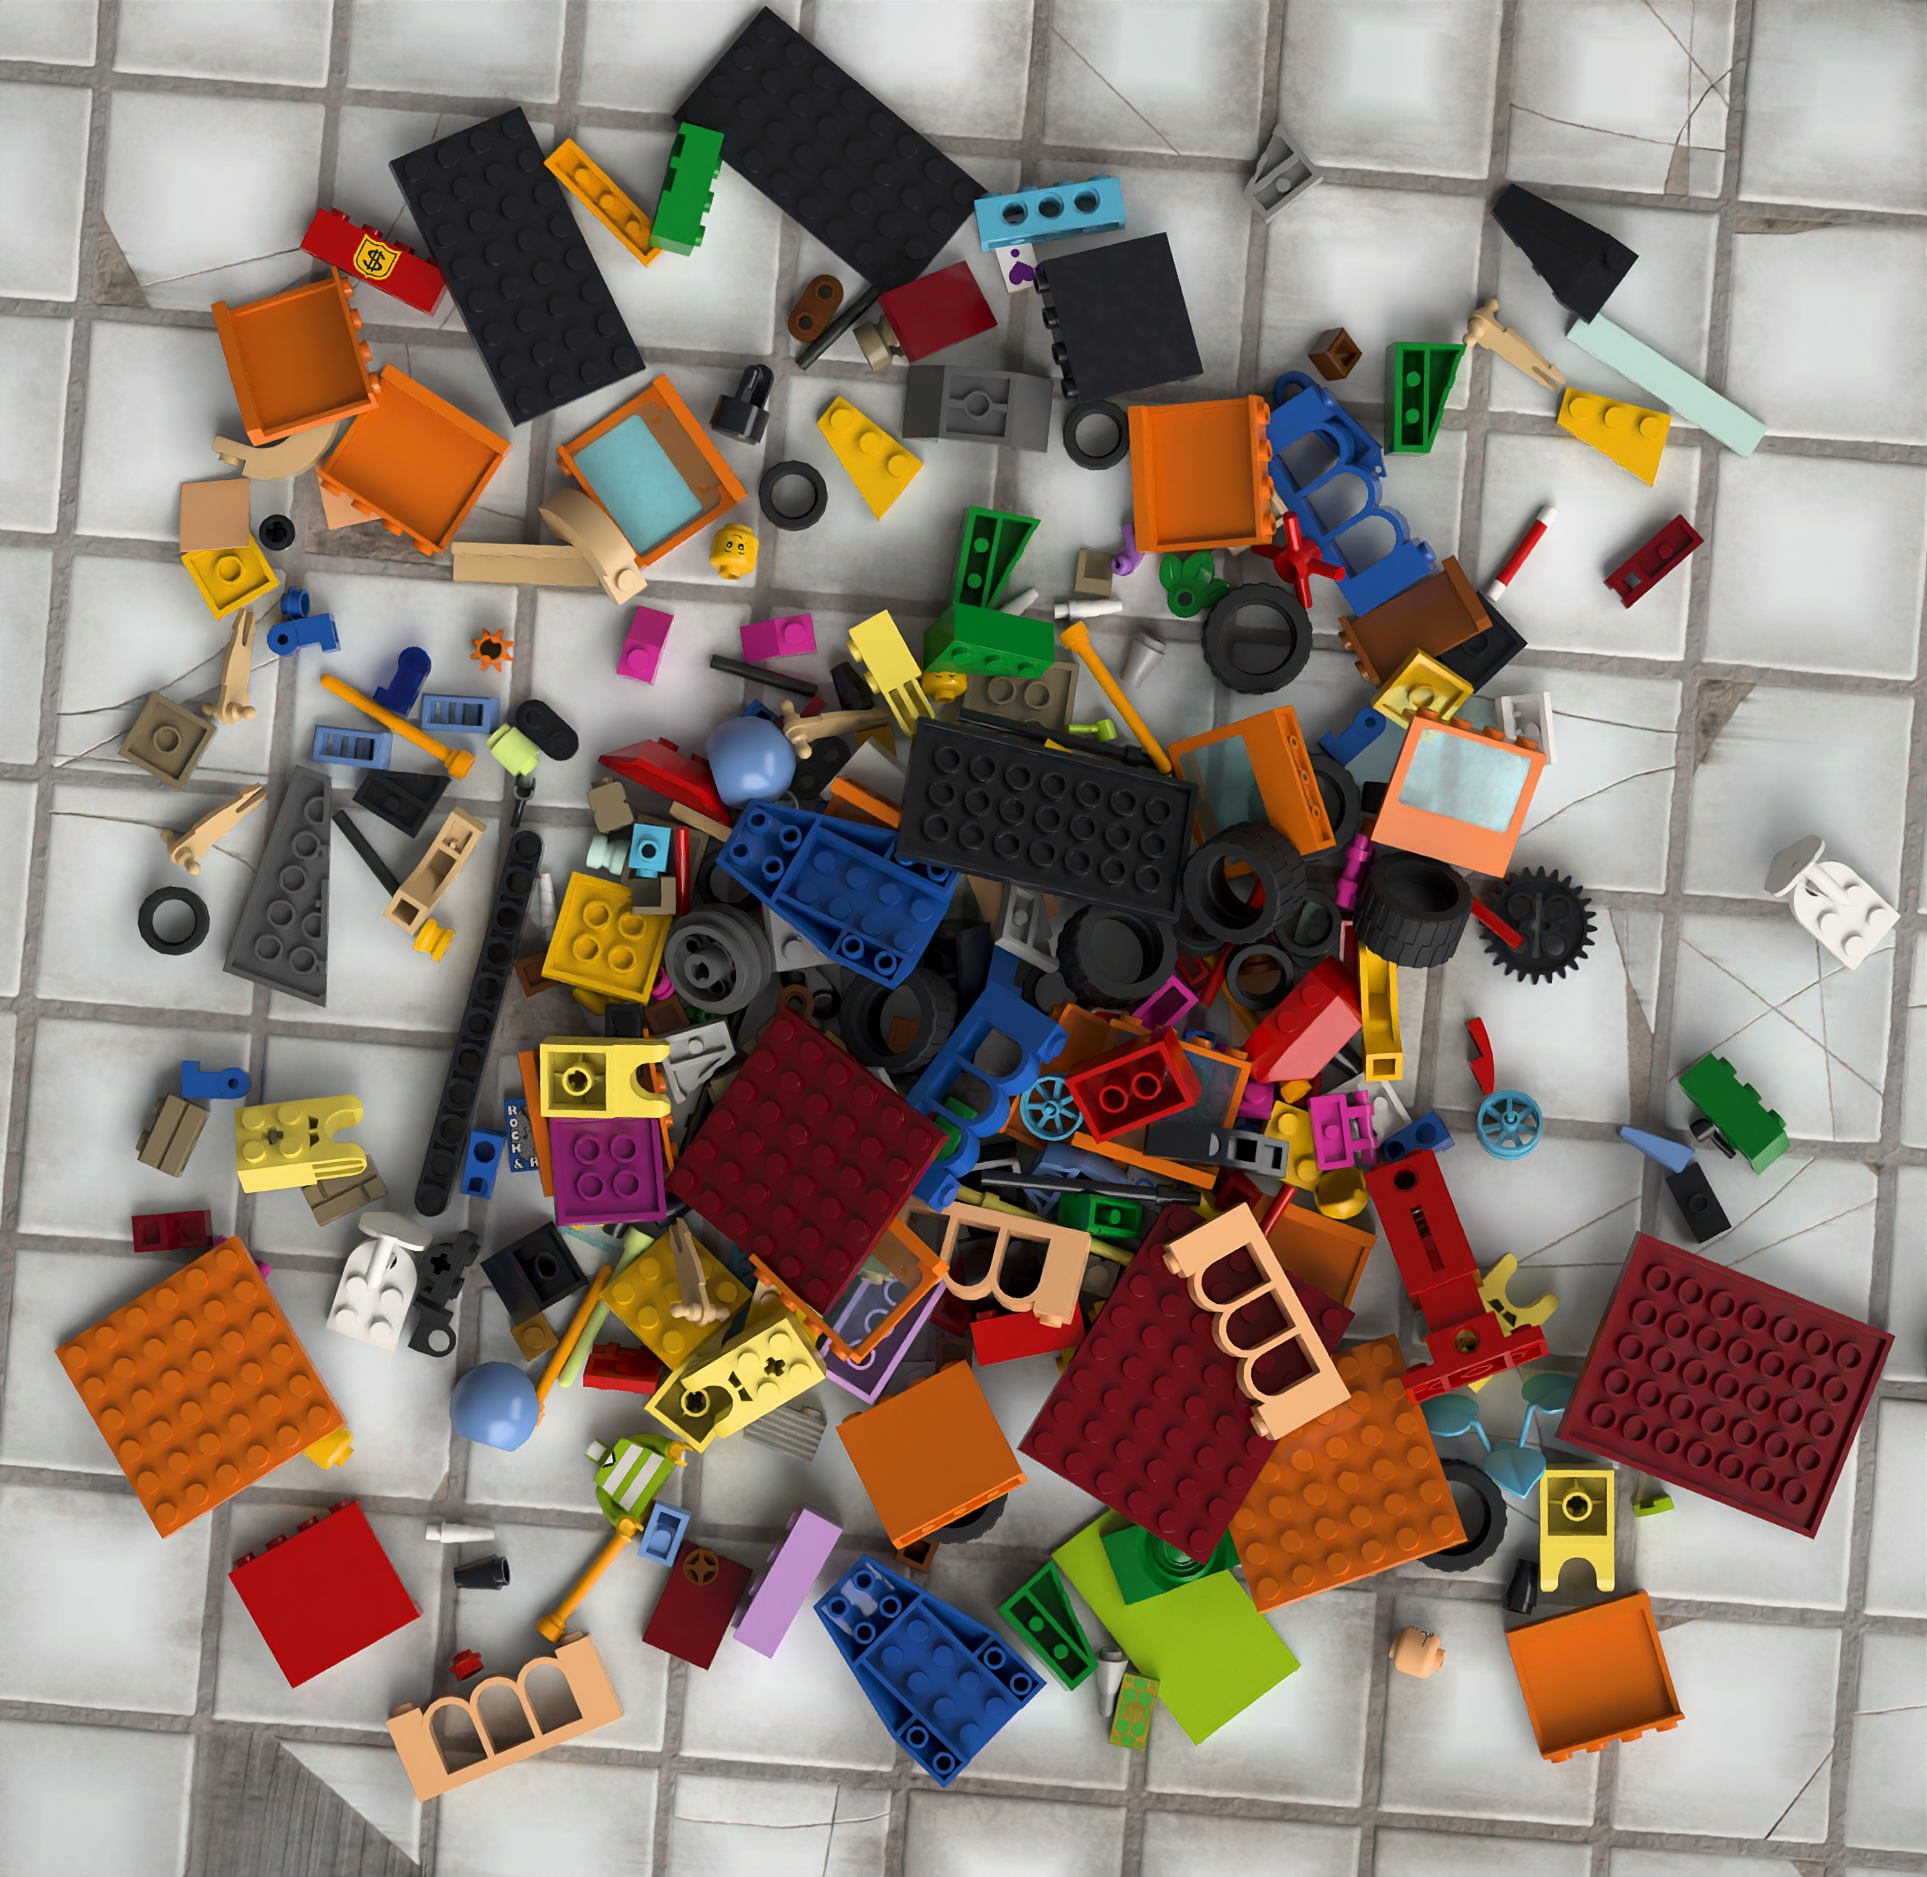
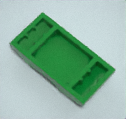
M1135 1523L1100 1536L1126 1606L1169 1592L1189 1582L1241 1564L1229 1527L1205 1566Z

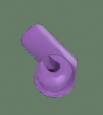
M1134 523L1120 527L1124 547L1116 557L1112 558L1110 563L1112 571L1117 575L1127 576L1133 573L1145 556V553L1136 552Z

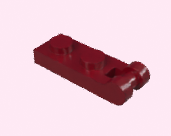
M1679 514L1603 583L1609 590L1613 588L1622 598L1620 602L1628 609L1700 546L1704 540L1686 519ZM1631 572L1641 582L1634 589L1624 579Z

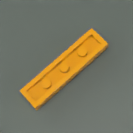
M570 138L544 162V165L645 268L665 251L647 245L653 222Z

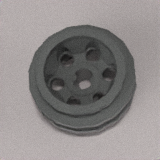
M706 903L692 909L687 915L680 917L667 933L664 947L667 975L675 990L688 1003L709 1013L730 1014L746 1007L751 1001L757 999L768 986L773 968L770 945L761 926L744 911L727 903ZM734 970H736V978L734 977V974H733V971H734Z

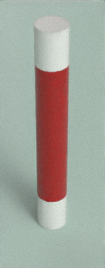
M1548 504L1544 506L1484 593L1488 598L1497 602L1557 515L1558 511Z

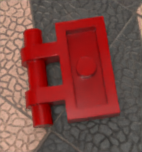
M608 1342L607 1345L593 1344L592 1353L589 1354L583 1373V1387L628 1391L636 1394H656L662 1374V1366H665V1363L644 1345H641L640 1349L620 1347V1343Z

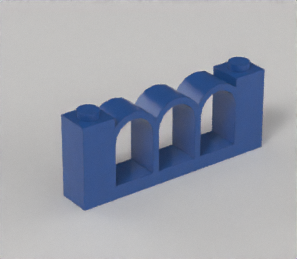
M1318 383L1308 387L1270 413V422L1266 425V437L1270 440L1272 446V459L1268 461V473L1273 479L1275 490L1288 510L1297 512L1299 527L1304 535L1314 541L1319 547L1322 561L1345 569L1344 578L1341 581H1334L1357 617L1360 618L1436 569L1437 566L1434 560L1437 557L1432 547L1425 540L1421 542L1418 537L1410 540L1408 522L1397 509L1379 505L1382 499V484L1379 476L1369 466L1362 463H1351L1355 454V443L1352 435L1343 424L1330 420L1338 415L1334 408L1337 402L1329 389L1326 387L1321 388ZM1314 430L1330 432L1337 439L1340 446V457L1337 464L1330 471L1301 489L1279 453ZM1341 473H1353L1359 476L1366 484L1368 489L1366 505L1358 514L1329 532L1307 496ZM1369 516L1383 517L1393 525L1396 532L1394 548L1386 557L1357 575L1334 539Z
M993 980L987 985L905 1098L906 1101L926 1117H929L934 1112L958 1128L961 1133V1144L957 1152L951 1158L944 1161H933L911 1194L938 1214L955 1200L957 1190L961 1186L956 1179L966 1175L975 1166L980 1155L978 1138L995 1134L1005 1125L1010 1115L1008 1096H1016L1026 1092L1036 1082L1040 1074L1041 1061L1048 1065L1053 1058L1063 1051L1066 1040L1069 1037V1034L1057 1022ZM992 1029L1020 1046L1022 1050V1060L1018 1068L1012 1074L1005 1077L988 1075L969 1062ZM962 1070L989 1087L992 1093L988 1109L975 1119L958 1117L939 1104Z

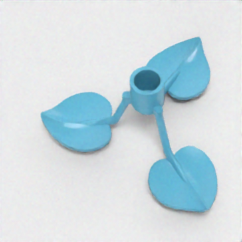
M1546 1373L1533 1376L1523 1384L1521 1389L1522 1397L1531 1403L1528 1404L1517 1446L1513 1442L1504 1441L1498 1443L1495 1449H1492L1480 1421L1474 1418L1479 1413V1405L1468 1397L1455 1394L1442 1395L1423 1403L1421 1408L1429 1431L1433 1434L1452 1437L1466 1432L1470 1425L1473 1426L1486 1451V1458L1484 1459L1485 1472L1497 1484L1516 1496L1525 1499L1533 1485L1543 1476L1546 1470V1459L1543 1454L1534 1449L1524 1447L1533 1411L1537 1407L1546 1414L1565 1411L1577 1379L1561 1374Z

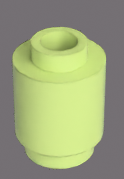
M507 723L503 724L486 742V745L491 749L490 754L514 777L519 773L527 776L540 762L536 757L540 750L516 727L511 728Z

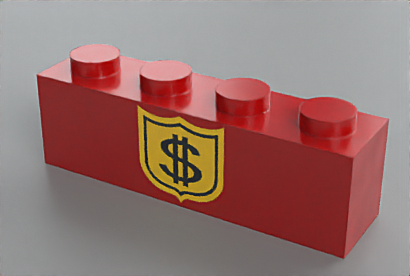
M331 207L329 212L319 208L300 245L303 252L331 266L336 265L338 270L434 317L447 291V287L432 257H428L425 262L413 256L416 250L405 243L396 240L394 245L381 239L383 233L367 224H363L360 229L348 223L351 217L340 210Z

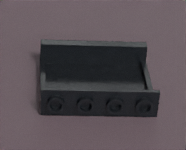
M1166 232L1044 260L1034 267L1035 273L1032 275L1033 285L1036 293L1042 295L1045 306L1042 309L1043 322L1047 330L1051 329L1054 340L1051 346L1052 356L1056 365L1061 366L1064 379H1061L1062 393L1066 400H1070L1072 409L1077 408L1083 403L1178 380H1181V382L1192 380L1204 373Z

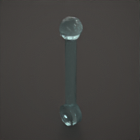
M555 1226L557 1233L561 1235L569 1234L612 1254V1257L617 1261L620 1260L625 1251L621 1246H610L570 1226Z

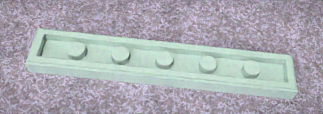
M1599 313L1589 325L1578 318L1566 336L1567 339L1746 459L1749 458L1768 430L1767 426Z

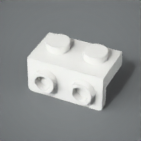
M1550 692L1496 697L1493 719L1498 729L1505 732L1504 737L1516 740L1517 736L1520 735L1538 742L1537 747L1548 755L1544 766L1558 764ZM1497 748V755L1502 763L1503 770L1529 768L1531 763L1529 757Z

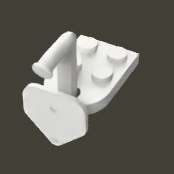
M1809 835L1775 855L1769 869L1764 890L1775 897L1783 896L1789 892V906L1795 919L1848 969L1854 971L1901 916L1851 868L1836 860L1818 859L1825 849V842L1815 835ZM1806 889L1809 890V891H1811V892H1813V893H1812V894H1808L1807 891H1806Z
M364 1212L359 1220L358 1227L364 1233L373 1237L359 1243L349 1256L326 1328L394 1352L397 1348L420 1277L419 1263L412 1250H427L433 1236L406 1213ZM397 1257V1262L395 1264H392L395 1258Z

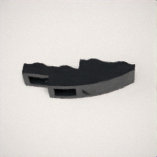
M1156 1120L1146 1124L1143 1156L1207 1168L1218 1167L1280 1179L1286 1178L1290 1142L1268 1138L1263 1134L1228 1128Z

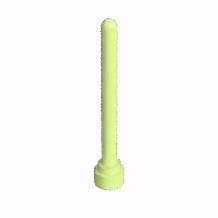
M629 1225L623 1237L625 1240L623 1245L625 1251L606 1287L637 1259L638 1255L641 1256L652 1246L655 1237L635 1226ZM600 1299L558 1378V1383L561 1387L567 1388L573 1383L610 1311Z

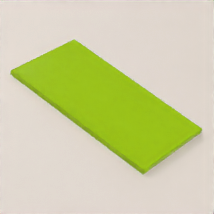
M1110 1508L1061 1547L1054 1549L1051 1556L1142 1675L1161 1679L1157 1693L1158 1697L1197 1746L1290 1674L1298 1671L1301 1664L1263 1614L1259 1615L1257 1613L1254 1602L1228 1569L1189 1582L1169 1592L1126 1606L1100 1536L1132 1525L1134 1522Z

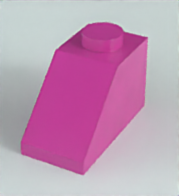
M639 605L626 637L616 673L619 676L654 685L674 615Z
M811 614L772 619L740 627L745 663L817 653Z
M1174 971L1162 989L1141 1000L1129 1015L1143 1019L1141 1026L1155 1030L1157 1024L1163 1026L1171 1025L1172 1027L1199 1001L1198 994ZM1126 1031L1134 1039L1141 1037L1140 1035Z

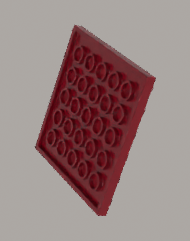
M783 1005L664 1182V1185L749 1256L755 1254L797 1296L820 1315L829 1316L950 1138V1135L791 1007Z

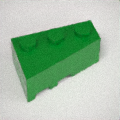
M685 122L681 123L672 144L647 242L648 246L688 257L694 246H701L706 226L700 225L703 212L709 213L712 205L714 192L709 191L712 178L717 180L723 158L718 156L724 138L723 133Z
M1394 342L1386 346L1384 456L1420 457L1430 453L1445 411L1444 406L1448 394L1454 385L1455 374L1467 344Z
M972 505L964 507L943 613L954 602L992 610L1008 581L1009 575L1017 561L1021 558L1028 541L1041 520Z
M954 602L924 632L923 672H952L956 674L1031 679L1039 678L1054 664V624Z
M1710 1052L1678 1081L1679 1086L1701 1113L1728 1139L1727 1142L1734 1150L1738 1149L1751 1163V1169L1759 1175L1790 1148L1786 1132L1783 1129L1787 1124L1775 1110L1771 1109L1767 1112L1758 1103L1762 1098L1749 1083L1742 1086L1733 1077L1737 1074V1071L1723 1056L1717 1060Z
M1053 1559L1046 1560L993 1610L1065 1691L1072 1692L1099 1666L1082 1626L1077 1620L1069 1596L1064 1590Z

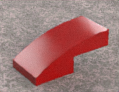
M1476 1017L1464 1024L1480 1056L1467 1063L1483 1095H1488L1494 1089L1493 1053L1481 1017Z

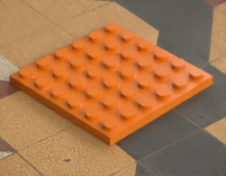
M239 1235L232 1236L54 1350L162 1539L172 1536L348 1424Z
M1395 1333L1333 1355L1331 1361L1351 1398L1282 1436L1228 1526L1259 1615L1468 1541L1421 1405L1417 1403L1411 1406L1402 1385L1400 1376L1405 1375L1408 1368Z

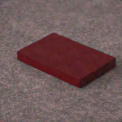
M966 260L893 289L877 298L910 364L989 331L998 325Z
M686 1540L642 1641L708 1671L753 1569L717 1553L721 1566L715 1580L703 1586L692 1584L684 1575V1560L691 1550L702 1546Z

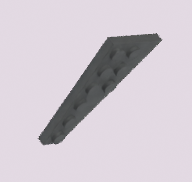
M296 764L222 971L327 1008L332 777Z

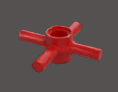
M1287 511L1282 515L1287 544L1283 547L1273 544L1252 545L1251 552L1274 560L1273 565L1278 576L1283 581L1295 585L1298 602L1305 609H1309L1313 606L1308 577L1314 573L1341 581L1344 578L1345 569L1322 561V554L1317 544L1307 537H1301L1297 512Z

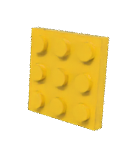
M572 871L541 976L647 1006L663 955L667 933L671 928L674 916H631V887Z
M668 1230L601 1291L598 1296L600 1301L675 1373L751 1303L753 1293L691 1234L690 1237L700 1259L706 1280L704 1286L709 1304H713L715 1308H728L730 1317L726 1321L714 1319L705 1325H695L687 1320L685 1316L678 1318L672 1316L670 1313L671 1306L675 1303L681 1304L680 1302L683 1300L677 1279L673 1248H670V1230Z

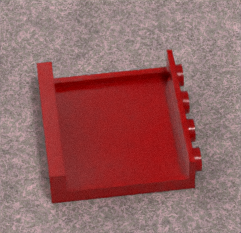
M348 1498L341 1500L328 1508L331 1512V1515L321 1521H318L316 1515L296 1526L299 1530L298 1534L289 1539L285 1537L284 1533L264 1544L268 1551L257 1557L252 1552L244 1555L233 1562L236 1569L228 1573L229 1578L292 1689L414 1621L424 1613L417 1600L413 1601L362 1511L360 1499L350 1503Z

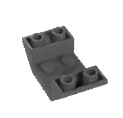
M950 365L909 366L902 439L938 442L939 439L1009 446L1011 450L1047 453L1054 380L1019 372Z

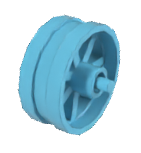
M1053 1071L1041 1075L1021 1096L1020 1113L1023 1123L1031 1133L1041 1139L1051 1141L1065 1139L1085 1123L1080 1110L1078 1113L1067 1108L1069 1102L1074 1100L1072 1095L1066 1097L1064 1094H1061L1062 1085H1066L1064 1080L1068 1074L1067 1072ZM1046 1080L1056 1081L1053 1096L1041 1082ZM1036 1089L1046 1102H1031L1033 1090ZM1032 1109H1041L1044 1116L1040 1122L1035 1118ZM1062 1114L1077 1121L1072 1128L1065 1129ZM1054 1118L1058 1131L1049 1130L1044 1125L1049 1119Z
M1501 1090L1490 1095L1481 1104L1476 1122L1477 1139L1481 1147L1492 1157L1504 1161L1519 1160L1529 1155L1538 1145L1543 1128L1542 1112L1536 1101L1527 1094L1516 1090ZM1499 1104H1506V1111L1501 1114L1493 1107ZM1512 1104L1521 1106L1525 1110L1518 1114L1512 1110ZM1486 1113L1499 1122L1482 1126ZM1532 1114L1536 1127L1520 1124V1122ZM1499 1131L1500 1137L1497 1143H1494L1486 1135L1487 1133ZM1517 1132L1534 1136L1528 1143L1523 1144ZM1505 1140H1513L1516 1147H1505L1502 1145Z

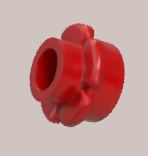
M471 1649L457 1654L451 1659L454 1665L449 1668V1672L454 1673L458 1681H463L476 1675L484 1668L480 1660L481 1653H472Z

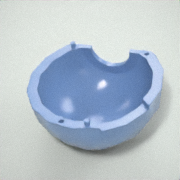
M756 716L736 717L718 726L706 741L705 748L721 801L725 805L745 810L751 799L774 803L780 799L791 785L796 769L795 751L790 740L773 722Z
M491 1361L475 1366L463 1375L456 1384L450 1398L449 1415L454 1432L458 1436L509 1452L518 1449L530 1438L538 1422L540 1408L534 1385L524 1373L525 1371L511 1363Z

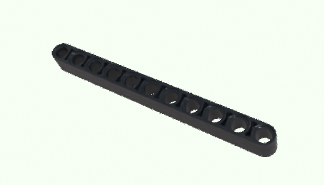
M524 830L518 832L512 837L415 1193V1207L420 1214L426 1217H434L444 1213L448 1209L512 975L513 963L516 960L545 852L543 839L532 831ZM532 837L536 841L537 850L533 856L524 858L518 852V844L523 838ZM516 872L523 873L528 881L526 889L520 893L512 892L508 885L510 876ZM507 907L513 908L518 914V921L511 928H504L499 922L500 912ZM498 942L505 944L509 951L507 959L500 964L493 962L489 956L491 946ZM487 978L495 979L499 985V992L492 999L483 997L480 992V985ZM478 1013L486 1015L489 1019V1028L483 1034L475 1033L470 1026L472 1017ZM469 1048L476 1050L480 1056L478 1066L472 1070L465 1068L461 1062L462 1053ZM457 1084H464L470 1090V1099L466 1104L459 1105L452 1099L451 1092ZM448 1119H454L460 1124L461 1133L455 1140L447 1139L442 1133V1126ZM439 1154L447 1156L451 1161V1169L446 1175H439L433 1169V1160ZM428 1190H435L441 1195L442 1204L437 1210H429L424 1206L423 1196Z

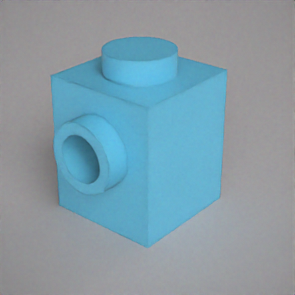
M634 824L628 867L637 869L636 876L657 879L658 872L667 873L673 829Z

